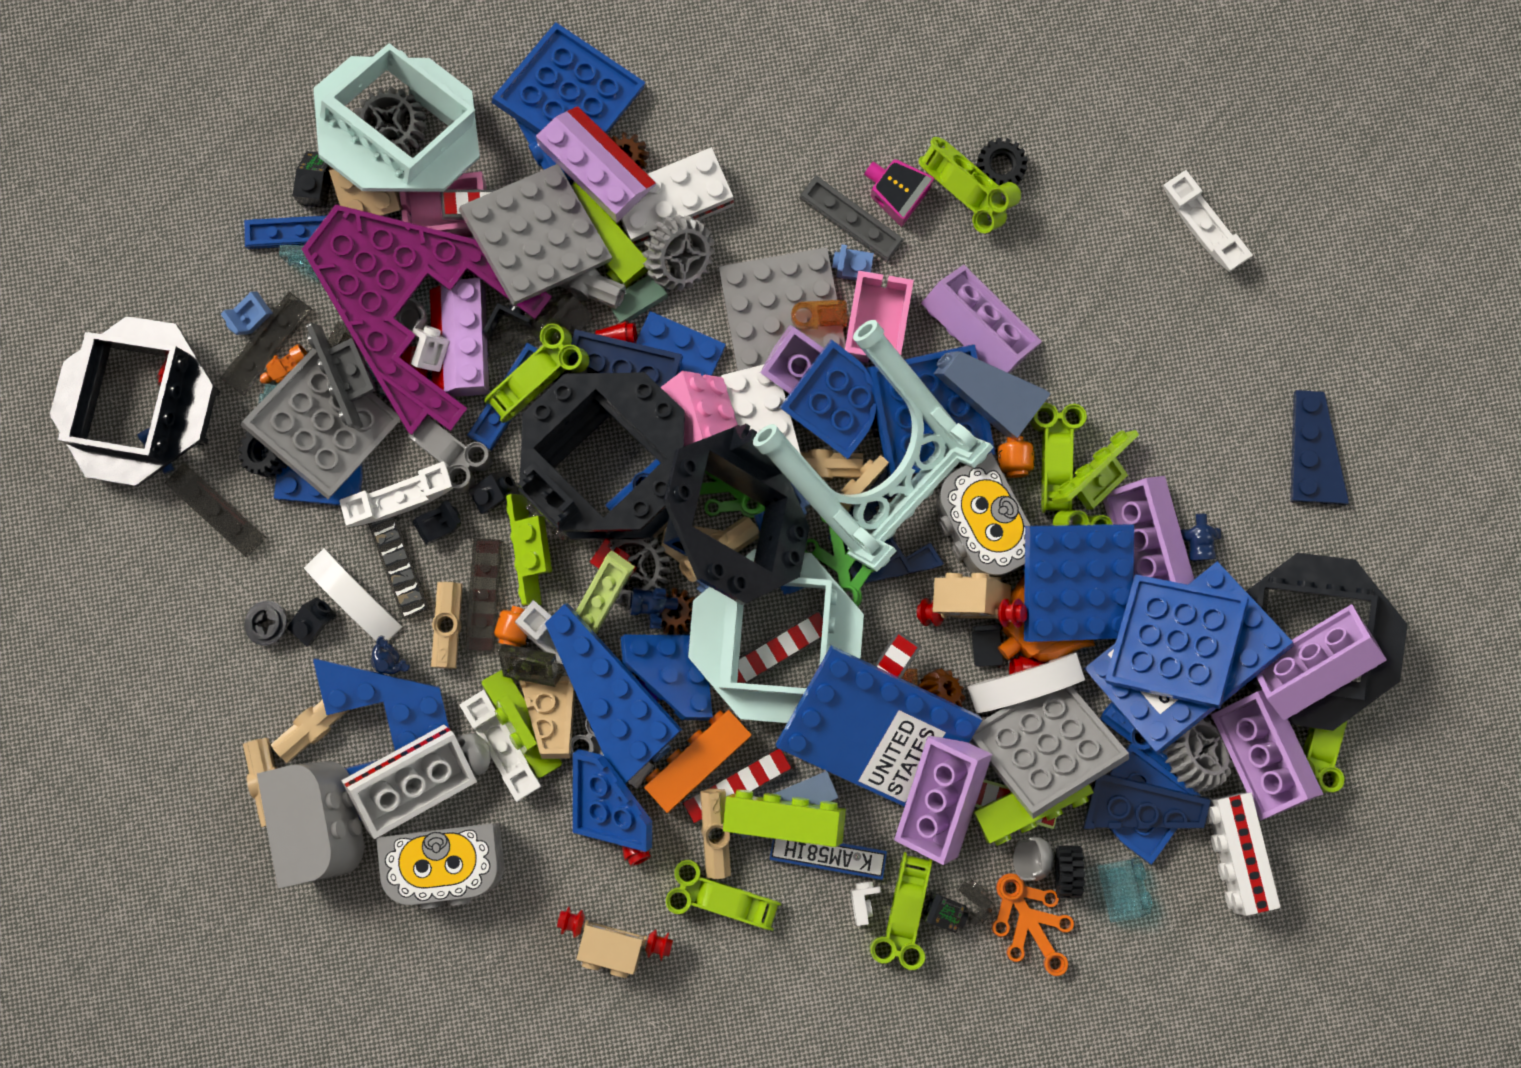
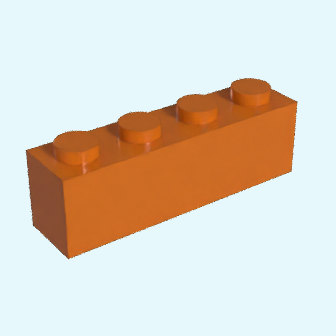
M721 710L708 721L711 726L704 733L699 729L687 740L691 745L683 752L677 749L667 758L669 765L662 771L658 768L655 769L645 779L648 784L644 788L666 813H669L752 736L730 710L725 713Z

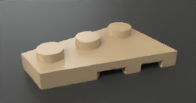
M518 677L541 758H571L575 690L569 677Z

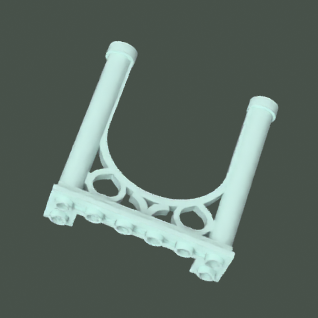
M870 320L856 330L853 339L903 398L909 408L912 420V433L907 452L893 474L883 483L869 491L852 495L835 492L826 484L775 424L761 429L754 437L753 445L761 454H766L842 539L848 546L849 552L847 554L877 572L890 561V557L896 552L895 548L886 544L885 541L890 539L895 534L896 529L914 514L915 509L922 501L933 494L937 485L953 472V468L959 462L975 468L986 459L987 454L994 447L991 443L974 437L961 424H956L885 337L884 330L876 320ZM923 420L932 429V431L934 432L933 434H923ZM933 441L935 444L934 453L928 460L921 462L919 457L921 445ZM914 465L917 468H920L921 470L912 479V475L915 472V470L912 469ZM899 493L890 503L882 497L884 495L891 497ZM878 501L879 511L871 520L865 521L863 514L867 503ZM840 502L855 504L853 517Z

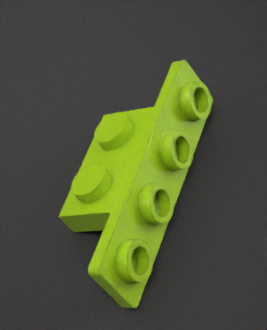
M1122 430L1110 438L1111 443L1107 447H1103L1095 452L1092 456L1094 459L1089 464L1081 466L1075 472V478L1065 482L1057 489L1059 493L1052 498L1053 503L1069 502L1077 495L1087 510L1094 509L1128 476L1116 457L1139 436L1136 430L1129 432Z
M510 494L506 496V509L510 519V538L515 554L514 566L518 575V594L523 606H528L533 600L538 605H541L538 575L552 572L545 517H529L527 499L523 495Z
M502 669L484 679L481 685L496 708L494 712L497 719L502 725H506L511 733L509 738L517 750H521L536 777L540 779L562 765L560 759L541 758L526 702L508 671Z

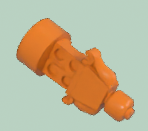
M298 343L289 349V353L282 359L275 355L266 365L267 372L260 375V382L267 385L273 379L275 382L280 383L308 352Z

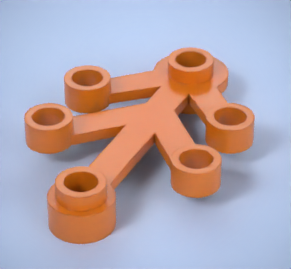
M1008 873L1001 876L997 882L996 891L1002 900L998 917L992 923L993 933L1000 937L1009 933L1008 919L1013 904L1019 913L1012 944L1006 950L1007 957L1014 962H1019L1024 958L1025 952L1023 947L1027 930H1029L1045 957V970L1053 976L1063 975L1068 968L1067 958L1063 954L1054 951L1039 923L1056 927L1059 931L1066 933L1073 929V919L1068 915L1057 916L1031 909L1023 898L1039 900L1047 907H1054L1059 902V898H1057L1054 890L1048 889L1043 891L1025 886L1024 881L1016 874ZM1009 882L1015 884L1016 888L1013 893H1007L1005 890V886ZM1047 893H1052L1055 896V900L1051 904L1045 901ZM1063 918H1067L1070 922L1069 927L1066 929L1060 927V920ZM999 922H1003L1006 926L1003 933H998L995 929L996 924ZM1014 947L1020 949L1021 953L1018 958L1011 957L1010 951ZM1053 958H1058L1060 961V965L1056 969H1052L1050 966V961Z

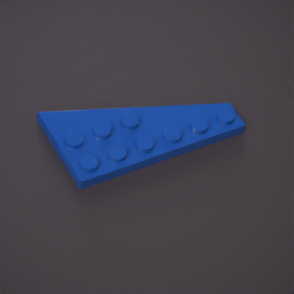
M566 603L545 622V625L603 755L626 785L682 729L575 610Z

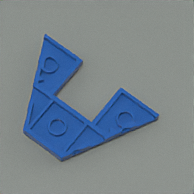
M318 658L313 659L326 715L383 702L395 751L442 725L449 728L440 687L328 662ZM378 760L345 769L349 775H352Z

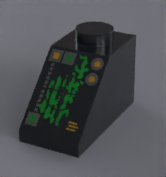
M306 151L296 169L292 196L299 205L327 208L331 183L330 167L319 158L318 152Z
M931 892L922 919L930 924L956 933L958 928L963 929L969 913L965 912L966 905Z

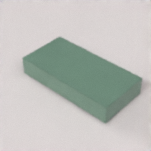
M648 275L626 289L620 306L616 309L609 308L619 323L629 322L667 299L668 295L664 288L655 283L654 279Z

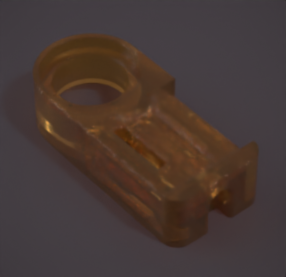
M845 300L799 302L791 311V320L794 326L799 329H818V325L840 326V324H843L844 328L848 321L847 303ZM805 308L811 312L812 318L810 321L802 323L796 319L795 315L799 309Z

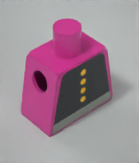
M896 159L891 162L886 170L873 161L864 174L876 183L871 190L872 199L901 227L931 189L934 181L932 176Z

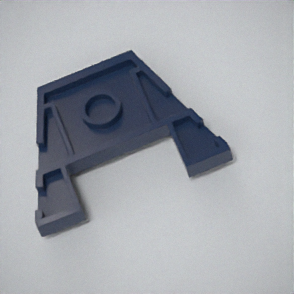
M886 471L881 474L869 490L877 487L888 478ZM896 493V494L892 495L891 497H889V496H887V495H884V496H882V497L885 498V499H887V501H888V500H890L891 498H893V497H895L896 495H898L899 493ZM878 501L867 503L863 514L865 521L871 520L877 514L875 508L879 506ZM854 508L849 512L852 517ZM829 535L828 539L832 544L831 535ZM891 537L885 543L894 547L896 552L890 557V561L884 567L880 568L877 572L871 573L864 584L939 568L944 563L931 542L905 557L893 537ZM844 543L845 551H846V553H847V552H848V549H847L848 546ZM857 560L849 570L852 578L862 568V563Z

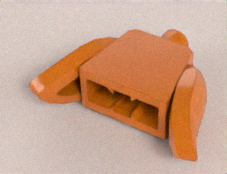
M1025 571L1019 583L1011 592V604H1013L1015 599H1020L1024 605ZM1011 622L1009 627H1003L1002 629L1008 639L998 647V650L1007 660H1010L1020 651L1026 658L1033 657L1039 662H1049L1082 648L1095 646L1093 639L1027 642L1024 641V622L1019 628H1016Z

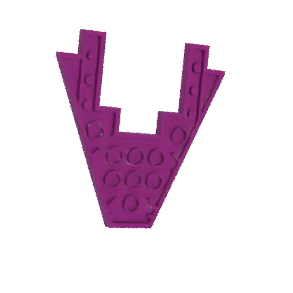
M335 205L301 250L408 433L413 435L427 415H430L448 430L452 431L467 411V408L400 358L416 338V334L394 318L427 275L451 291L468 269L509 300L507 294L475 239ZM543 292L516 306L536 320L552 299V296L547 292Z

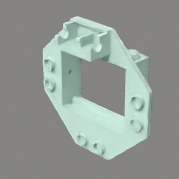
M388 43L373 57H349L313 89L319 158L361 191L444 192L480 157L472 90L430 58H408L403 51H399ZM386 70L410 87L409 94L415 97V101L420 102L424 108L449 126L414 158H411L346 107L350 101Z
M756 549L752 550L745 557L754 562ZM805 553L800 577L783 586L826 589L820 664L831 645L860 659L864 614L813 554ZM711 587L707 588L693 600L688 658L740 719L788 723L807 688L737 683L744 605L739 604Z

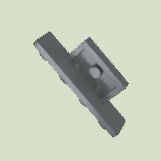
M312 322L307 324L306 327L309 331L307 334L308 341L318 353L320 358L318 359V365L321 371L328 377L330 382L328 389L341 408L339 416L342 422L350 428H362L363 424L353 402L377 390L362 352L353 338L330 348L323 328Z

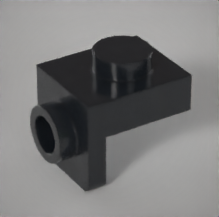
M507 471L490 474L468 490L481 515L489 513L506 501L507 495H519L515 481Z
M446 500L438 508L416 517L412 522L427 546L455 533L461 525V518L456 507L452 506L449 500Z
M316 597L301 606L287 626V629L307 647L313 644L325 625L333 621L337 614L326 602Z

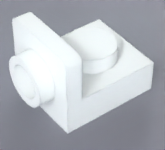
M425 326L424 330L413 328V333L419 337L411 364L418 368L440 372L450 340L441 336L439 329Z
M873 881L857 883V889L850 890L855 924L857 926L869 924L868 917H873L870 899L865 900L864 896L881 892L880 886H873Z

